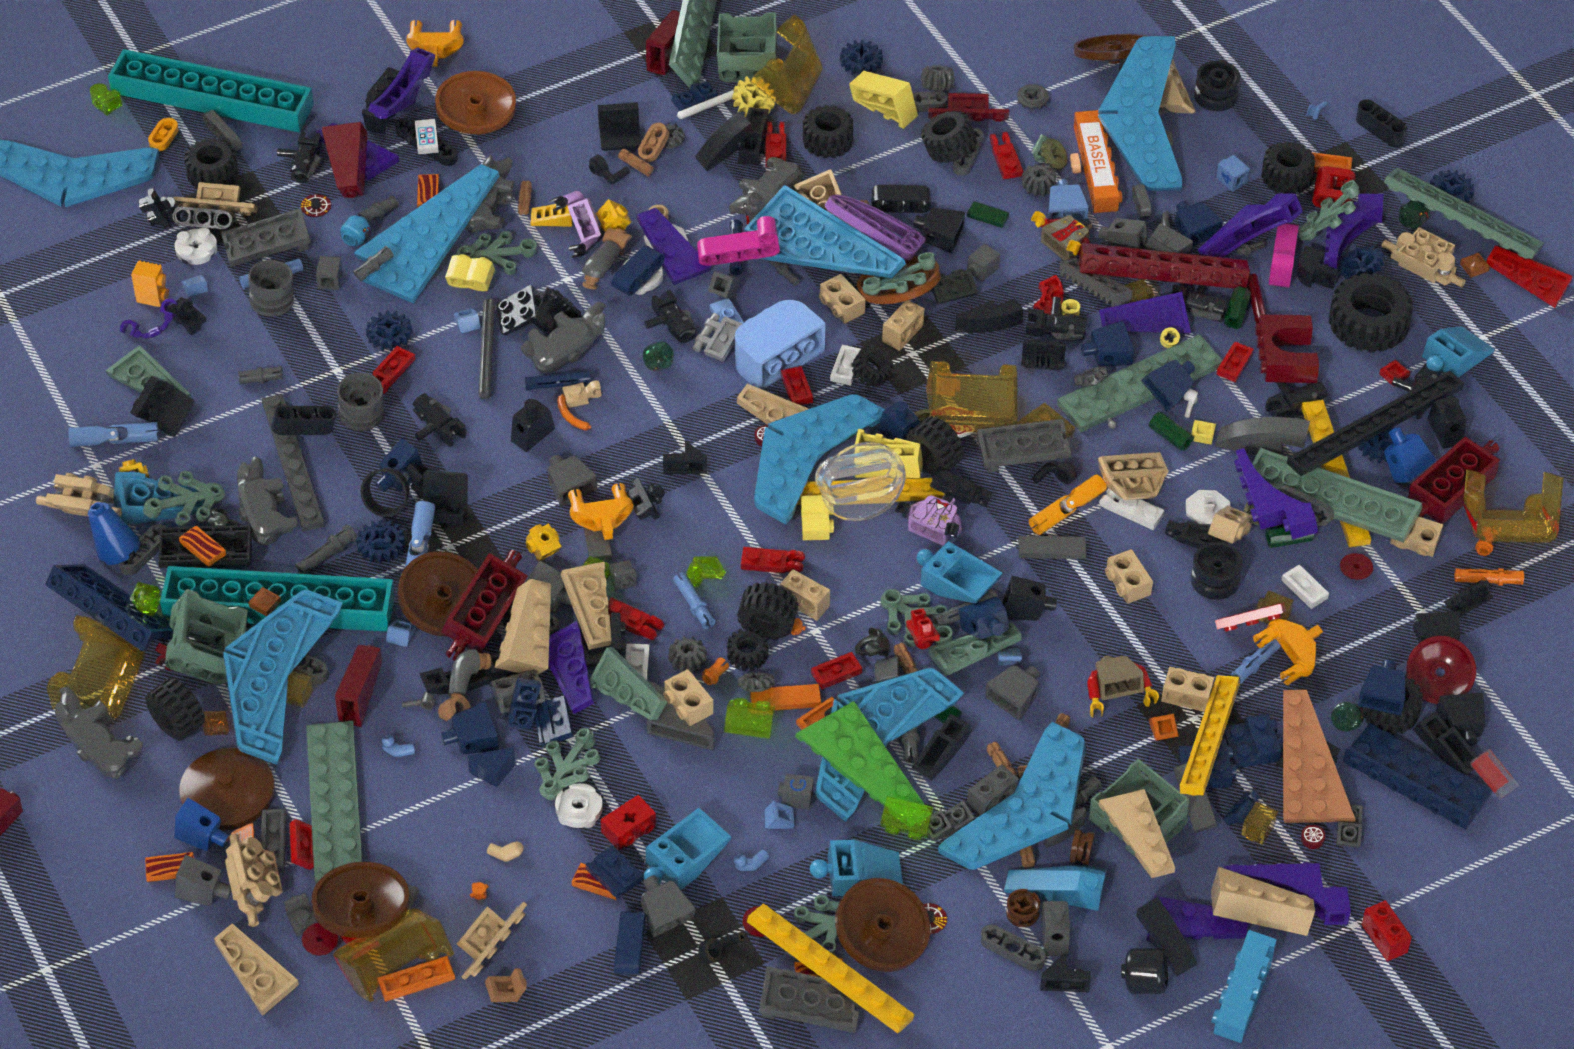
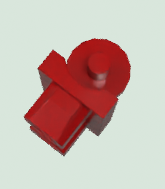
M924 608L912 610L911 620L906 621V627L914 638V644L919 649H927L934 641H940V635L931 619L926 616Z

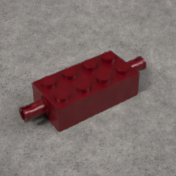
M1465 436L1412 482L1408 498L1421 502L1423 506L1418 517L1423 518L1427 514L1438 523L1444 524L1464 506V503L1466 504L1496 477L1500 459L1494 456L1499 451L1498 444L1496 442L1493 444L1494 441L1489 440L1487 444L1480 447Z
M510 550L504 561L490 553L487 555L441 633L454 640L446 651L448 658H451L455 652L452 658L455 661L466 647L475 649L478 653L482 654L513 604L517 588L524 584L528 575L516 569L517 564L522 559L519 552L512 559L516 551Z

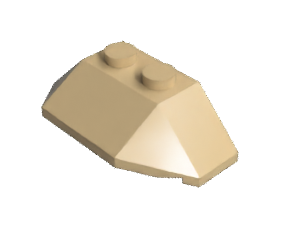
M1172 58L1160 107H1165L1170 112L1193 114L1196 112Z
M1160 452L1101 456L1098 458L1099 469L1107 487L1123 500L1155 498L1161 489L1164 478L1169 472Z

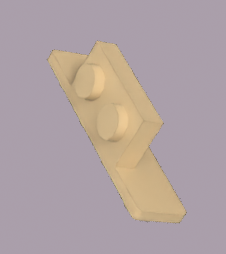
M199 182L196 198L173 197L177 207L229 210L239 212V214L250 216L251 213L257 214L258 212L255 204L239 202L241 188L234 185Z
M525 902L521 903L506 921L501 919L489 907H486L457 942V945L474 959L461 976L464 980L470 975L475 977L483 968L481 962L484 958H491L498 949L495 947L496 943L499 940L503 942L511 933L509 927L512 923L517 925L524 917L525 913L523 910L527 906Z

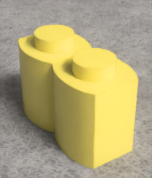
M464 254L454 255L451 258L445 278L448 285L453 287L488 291L495 269L493 263L487 258L471 259Z
M828 495L801 496L803 540H829L830 533H834L833 519L829 520V515H833L832 502H828Z

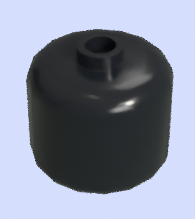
M1132 948L1128 950L1125 964L1121 965V977L1125 979L1126 987L1131 994H1163L1166 992L1168 986V960L1164 949Z

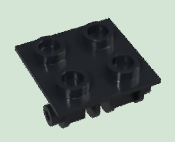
M547 287L534 319L551 333L554 329L558 328L554 316L559 312L563 311L569 318H581L583 315L575 306L572 307L573 303L568 302V299L558 290Z
M1037 339L1023 341L1021 366L1036 369L1037 358H1039L1038 369H1040L1041 358H1045V370H1047L1048 359H1050L1049 370L1059 371L1064 369L1066 344H1062L1060 341L1043 343Z

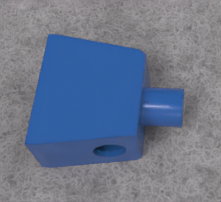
M1400 427L1389 432L1393 443L1384 450V454L1395 483L1410 482L1436 461L1418 434L1404 435Z
M190 798L186 799L175 815L174 838L201 850L208 851L213 843L224 848L229 841L230 835L220 830L221 818Z

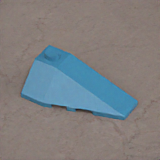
M116 472L113 506L122 509L121 518L126 524H141L176 518L177 514L183 510L185 504L162 509L160 515L156 518L147 517L143 512V507L148 499L157 498L163 500L179 495L160 489L158 486L160 478L158 480L145 477L146 474L139 472ZM181 484L179 485V486H181V487H183V488H185V489H188V490H190V491H192V492H198V491H199V490H197V489H195V488H192V487L183 486V485H181ZM205 500L197 501L190 515H196L198 508L203 506Z
M1083 864L1009 870L1004 892L1012 893L1018 889H1028V892L1036 893L1041 900L1067 901L1068 905L1098 911L1107 869Z

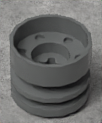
M266 260L255 264L248 274L251 308L258 314L269 317L287 313L294 303L292 270L287 264L276 260Z
M354 373L342 379L337 390L338 415L341 422L347 428L355 431H366L379 425L384 415L383 387L381 382L375 376L368 373Z

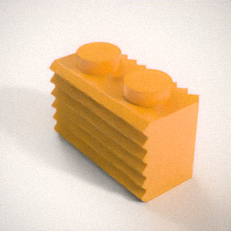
M141 260L138 261L131 274L136 302L161 307L162 302L168 299L169 289L165 287L166 274H163L161 264L157 265L150 264L149 262L145 263V261L141 262Z

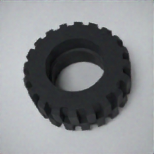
M1361 273L1360 276L1353 275L1349 277V280L1345 279L1334 290L1329 313L1331 330L1341 342L1345 341V345L1350 348L1353 346L1358 351L1368 350V352L1372 353L1375 350L1380 352L1386 351L1388 347L1391 349L1397 346L1398 343H1401L1405 339V335L1408 334L1413 312L1412 298L1408 295L1409 292L1405 287H1401V284L1396 280L1392 281L1389 276H1379L1378 273H1373V275H1368V273ZM1362 308L1375 309L1383 313L1384 316L1371 317L1357 310Z

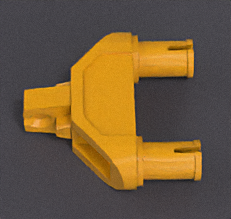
M415 20L410 23V33L406 37L407 45L411 50L418 47L436 54L432 67H438V59H445L462 47L464 37L461 34L462 23L456 20V26H454L455 20H452L449 24V32H422V22L417 20V26H415Z
M619 483L621 490H619L618 484L612 486L611 490L615 499L584 503L580 490L576 489L577 497L574 490L568 493L571 503L569 512L572 520L592 531H602L604 540L613 539V529L617 528L628 518L633 510V502L627 496L626 487L623 483Z
M1274 619L1269 622L1266 629L1255 634L1253 640L1255 643L1261 640L1257 644L1259 648H1263L1274 639L1278 641L1294 664L1280 673L1281 680L1288 677L1283 683L1290 685L1301 676L1307 677L1312 674L1316 656V642L1314 639L1319 637L1323 631L1319 625L1307 631L1302 625L1283 619Z

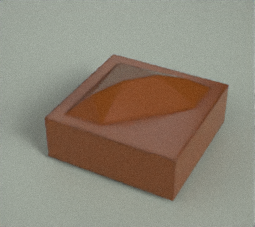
M1479 253L1460 260V265L1470 278L1489 272L1490 266Z
M262 587L248 603L250 608L268 616L281 603V597Z

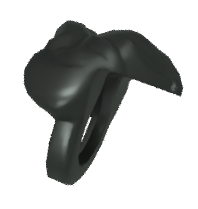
M220 508L211 510V516L208 518L206 525L230 526L241 525V523L228 519L226 510Z
M870 627L868 631L869 636L856 644V653L860 656H875L878 654L879 656L886 657L890 649L889 639L880 629ZM864 645H866V646H865V649H864L865 652L861 651V649H862V647H863Z

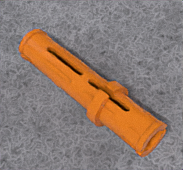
M1455 568L1454 581L1455 583H1478L1480 580H1487L1489 583L1497 584L1498 586H1503V584L1523 585L1524 571H1510L1503 568H1498V570Z

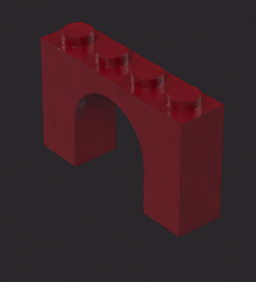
M1260 315L1259 323H1255V336H1257V348H1259L1258 358L1261 361L1260 372L1264 374L1265 382L1317 383L1319 372L1317 353H1294L1278 348V346L1311 345L1313 331L1311 315Z

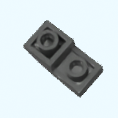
M899 656L876 660V683L901 676Z
M963 800L943 813L940 809L921 822L932 840L936 841L954 834L975 820Z
M1350 804L1356 822H1337L1336 845L1360 848L1363 806Z
M1085 807L1074 810L1072 826L1068 824V830L1043 840L1046 848L1068 839L1074 835L1076 829H1081L1085 824Z

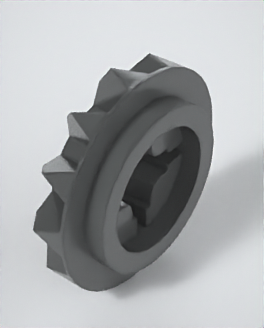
M1035 84L1025 85L1017 92L1018 103L1022 104L1023 108L1030 107L1032 110L1036 107L1040 109L1041 106H1046L1047 101H1049V93L1042 86Z
M668 122L665 126L669 130V135L672 134V138L669 136L663 147L667 149L679 146L685 137L683 128H678L677 124L670 125Z
M1105 367L1086 369L1074 377L1076 385L1082 387L1091 386L1103 381L1108 372Z
M751 672L738 678V686L748 692L765 691L775 684L774 676L766 672Z

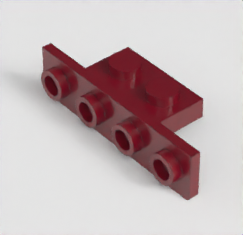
M948 93V108H929L928 119H932L938 114H943L947 111H961L969 119H973L976 122H981L985 119L1002 122L1009 118V109H989V94Z

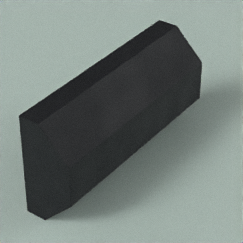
M251 525L199 527L226 550V555L211 566L250 565L252 563ZM193 527L160 528L159 568H168V566H207L179 542V537Z

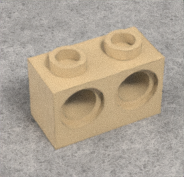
M842 274L820 284V301L823 305H827L833 315L844 324L865 314V298Z
M909 300L905 301L883 324L882 342L900 351L923 326L924 308Z
M1227 505L1215 513L1208 534L1233 544L1237 540H1241L1244 535H1248L1252 523H1250L1251 515Z
M1417 517L1405 542L1391 539L1390 544L1400 549L1415 551L1422 556L1428 555L1433 557L1441 537L1443 524ZM1422 538H1429V539H1431V540H1430V541H1426V540H1424V539H1422Z
M1132 549L1108 558L1107 568H1105L1106 576L1110 581H1113L1120 597L1123 596L1127 604L1151 595L1153 580Z
M792 570L780 583V586L784 587L785 590H789L797 598L798 611L816 621L830 607V589L795 570Z
M1169 667L1161 702L1205 712L1213 688L1214 677L1186 671L1181 668Z
M688 669L664 681V698L668 704H672L676 708L679 718L685 720L689 726L713 714V699Z

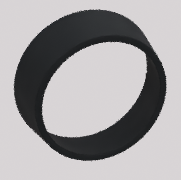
M392 468L372 471L364 478L361 484V498L364 505L378 516L389 517L399 513L409 499L410 487L407 479L399 471ZM378 472H388L399 479L405 493L404 502L401 506L388 509L374 501L370 492V483Z

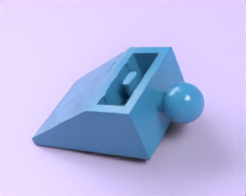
M1460 326L1440 329L1428 337L1422 357L1427 360L1426 366L1430 370L1440 371L1442 369L1445 373L1451 371L1455 376L1460 377L1491 355L1495 349Z
M949 541L935 555L929 549H922L917 554V562L923 566L921 568V586L941 597L976 604L1003 576V573Z
M700 808L696 809L646 847V864L650 868L644 872V880L655 875L659 883H661L662 879L666 882L673 881L682 890L704 871L729 843L731 836Z
M830 840L827 857L828 864L822 859H817L810 865V873L815 878H823L828 873L830 874L832 897L844 896L853 885L870 878L890 879L903 885L899 852L857 840Z

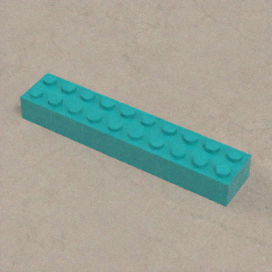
M126 49L122 50L108 75L111 93L203 113L214 110L219 116L299 133L314 106L312 88Z
M168 566L160 599L162 614L165 619H170L172 606L185 590L189 589L198 592L201 598L227 607L238 606L248 610L246 623L257 624L267 616L250 608L248 602L262 587L281 597V603L273 611L300 591L309 590L343 602L338 617L329 628L387 632L391 621L395 593L393 579Z

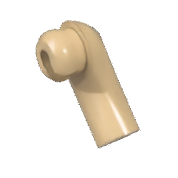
M518 841L504 847L491 843L487 849V854L508 862L520 856L524 847Z

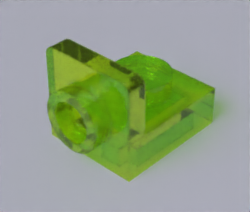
M717 556L694 557L686 571L694 587H699L703 579H720L726 573Z

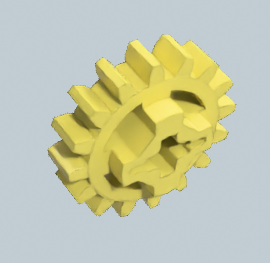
M753 76L752 80L745 77L744 82L739 80L738 85L734 87L732 99L735 101L733 106H739L738 112L744 111L745 117L749 107L769 109V113L774 108L776 95L773 94L775 89H769L770 82L763 83L764 78L758 81L756 76Z

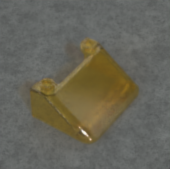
M793 14L776 31L793 45L785 62L779 58L770 59L749 81L787 112L797 114L802 109L822 71V63L805 23Z
M931 361L926 384L930 416L938 417L949 424L954 431L977 432V429L1018 424L1016 365H1002L999 369V376L953 374L951 373L949 363Z
M76 615L73 627L75 632L79 634L80 640L84 641L71 675L65 672H58L50 678L46 688L51 707L55 710L56 704L60 702L61 692L59 689L70 687L78 697L82 709H88L95 706L98 701H101L107 707L109 715L112 718H116L122 713L144 657V651H141L92 618Z

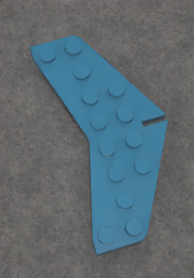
M1175 36L1140 37L1098 110V113H1117L1098 114V118L1140 184H1144L1145 189L1149 191L1182 190V177L1158 112L1176 46Z
M0 140V176L62 207L66 193L64 203L65 207L150 181L154 177L159 150L158 148L146 147L71 158L13 141Z
M851 394L768 423V428L765 426L756 482L755 507L786 525L795 513L796 505L816 462L828 450L857 434L858 429L863 430L868 426L872 428L879 424L882 412L885 409L860 395Z
M302 590L225 647L223 659L236 743L241 752L276 765L278 764L282 753L288 676L338 617L343 602L309 590Z
M926 668L837 695V698L833 701L831 713L854 701L886 747L889 742L955 705L961 699L964 692L937 670ZM822 757L815 795L823 804L847 822L854 814L865 790L861 787L858 788L834 769L829 761Z
M1051 722L1045 729L1014 794L946 838L938 847L939 854L968 869L974 870L1068 830V824L1072 826L1085 755L1086 746L1084 738Z

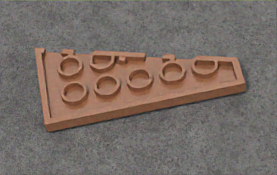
M1283 690L1284 823L1356 822L1307 690Z

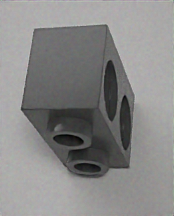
M536 670L491 681L494 700L501 714L510 711L517 678L540 681L541 688L536 704L545 702L542 681Z
M1001 764L968 790L967 807L977 816H981L1014 794L1018 786V778Z

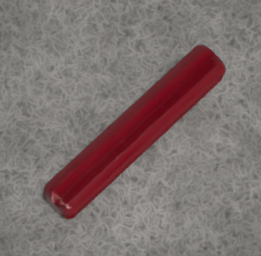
M1249 273L1247 289L1251 292L1250 301L1255 322L1259 323L1260 315H1267L1258 277L1255 273Z

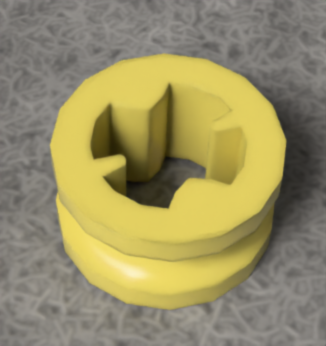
M1074 299L1063 301L1061 306L1062 315L1069 316L1072 314L1079 316V302Z
M1172 327L1164 329L1160 336L1161 345L1167 349L1177 345L1180 339L1179 332ZM1167 334L1175 337L1172 342H1168L1169 339L1165 340Z

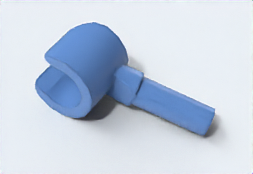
M1324 101L1317 106L1309 105L1306 116H1313V119H1318L1320 110L1327 106V102Z

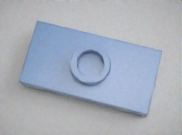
M729 298L710 304L712 314L716 313L720 316L719 323H721L724 316L742 324L744 323Z

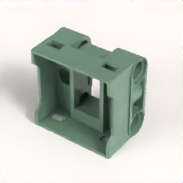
M776 12L765 13L763 16L733 17L729 13L719 14L717 60L721 81L739 82L741 80L744 82L745 77L752 80L753 76L759 75L763 76L765 82L773 81L776 78L778 36Z
M186 589L171 609L170 627L174 631L173 638L167 645L165 666L171 670L212 684L226 683L223 652H225V647L245 633L248 610L238 606L227 607L201 598L198 592ZM186 636L215 644L217 649L188 640Z
M1137 759L1113 784L1103 792L1097 793L1091 799L1089 820L1105 833L1111 831L1124 841L1123 835L1117 827L1112 825L1107 813L1099 807V800L1145 789L1165 843H1168L1184 828L1188 821L1189 799L1180 794L1176 788L1140 759ZM1126 844L1125 849L1136 857L1131 846Z

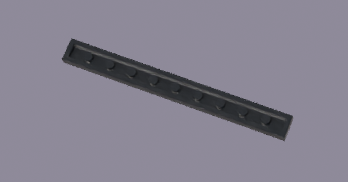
M1448 371L1289 456L1286 464L1300 476H1303L1428 409L1435 400L1447 398L1463 390L1464 382L1451 371Z

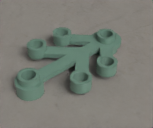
M1354 180L1346 182L1341 187L1343 195L1335 203L1331 197L1321 202L1320 215L1317 211H1314L1307 216V223L1303 224L1298 230L1299 238L1302 241L1312 240L1316 237L1318 231L1328 226L1332 229L1338 227L1342 223L1338 214L1344 212L1348 215L1356 209L1352 201H1348L1340 206L1348 198L1353 199L1359 194V186Z
M501 232L493 243L491 235L483 233L471 246H461L456 255L464 254L471 259L487 258L503 267L507 275H513L517 271L516 263L508 261L501 256L523 254V256L531 258L537 252V243L533 239H524L521 241L520 246L500 248L502 245H508L512 242L511 232ZM481 247H487L485 250H479ZM493 264L494 269H495L494 274H493V276H494V275L496 274V268H495V265Z
M926 252L919 255V263L908 268L905 264L893 278L874 276L864 280L863 292L869 295H876L880 293V290L896 289L897 293H904L909 289L907 281H914L915 285L926 283L925 273H911L920 269H933L936 263L934 253Z
M186 470L180 473L178 482L183 486L189 485L199 490L198 492L185 489L173 483L170 476L163 475L158 482L159 488L179 496L163 500L150 498L145 502L143 512L147 517L156 518L160 515L162 509L185 504L183 510L177 514L175 519L177 525L184 527L190 521V514L196 502L205 500L203 506L198 508L195 515L197 520L205 522L210 516L212 505L223 500L225 491L217 483L205 484L194 479L192 473Z
M888 589L881 596V605L888 610L889 621L887 623V631L891 635H897L901 630V623L897 620V610L905 616V627L906 621L911 620L912 610L924 608L926 616H934L939 614L937 612L947 611V608L943 605L929 607L930 596L926 593L901 595L896 589ZM906 604H917L920 608H910ZM934 625L940 635V641H935L937 644L952 640L953 632L949 626L941 625L937 627ZM906 627L904 643L908 647L916 646L914 640H908L913 638V636Z
M582 728L576 733V743L564 761L561 756L559 742L551 741L547 743L546 750L548 755L552 756L557 769L553 777H551L549 772L550 764L547 758L542 757L535 761L536 770L543 779L539 791L547 800H555L558 793L567 786L586 781L589 778L586 766L595 765L600 761L598 751L590 749L596 743L591 730ZM590 749L585 753L584 758L575 761L582 750ZM574 773V775L564 778L566 774Z
M825 895L815 897L814 907L816 910L836 912L839 902L829 901ZM823 901L825 904L820 905L818 902ZM805 906L795 908L794 919L797 922L819 924L805 932V934L815 939L827 932L826 941L821 946L833 948L828 951L835 955L837 937L835 916L809 912ZM798 913H804L805 915L799 916Z

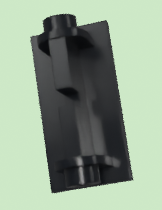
M1480 580L1477 584L1466 590L1454 594L1451 598L1445 600L1444 603L1452 612L1459 611L1460 617L1493 599V596L1488 592L1491 587L1490 583L1487 580Z

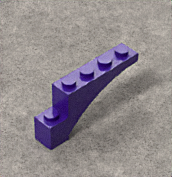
M418 47L411 50L406 62L393 82L381 96L370 103L368 111L374 113V116L377 118L387 119L416 103L421 82L430 76L436 54Z
M1277 193L1265 205L1247 204L1198 249L1199 254L1223 258L1254 237L1285 223H1291L1303 212L1297 195Z
M1359 193L1358 202H1354L1356 209L1348 215L1344 212L1338 214L1342 221L1338 227L1334 229L1330 226L1327 227L1324 265L1338 269L1341 256L1350 243L1365 230L1377 223H1382L1384 194Z
M1245 449L1236 450L1237 459L1234 460L1236 472H1241L1242 476H1239L1242 489H1247V493H1245L1248 506H1253V509L1250 510L1253 522H1258L1260 530L1283 524L1285 532H1290L1292 540L1318 533L1317 522L1311 503L1300 502L1274 488L1254 468Z
M1258 863L1254 865L1232 864L1224 866V869L1313 899L1314 915L1323 920L1324 925L1348 924L1351 909L1347 887L1330 886L1323 888L1319 863H1279L1272 865Z

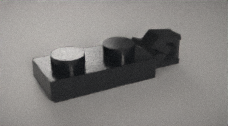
M390 67L386 69L368 91L365 100L366 108L389 87L399 73L398 70Z
M938 466L930 483L931 488L944 494H950L955 499L968 505L970 503H977L986 507L992 496L991 492L981 488L979 485L977 486V484Z
M1169 520L1165 530V535L1197 549L1210 542L1227 543L1224 540L1209 535L1210 528L1190 521L1186 523L1181 522L1180 524Z

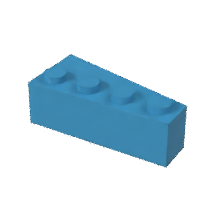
M1248 930L1243 947L1236 955L1235 969L1229 973L1226 983L1229 984L1228 988L1222 991L1219 1003L1222 1004L1221 1008L1214 1011L1211 1023L1215 1024L1213 1034L1242 1043L1271 968L1277 939Z

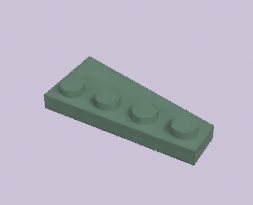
M140 345L106 370L108 376L140 393L143 391L146 381L152 375L166 380L191 397L190 393Z
M1011 622L1008 623L1009 630L1000 636L993 635L984 639H978L973 635L964 636L928 647L929 656L944 675L948 676L1021 641V632Z
M606 648L590 678L591 687L600 690L606 696L615 698L621 704H626L633 711L650 720H658L667 700L614 648Z

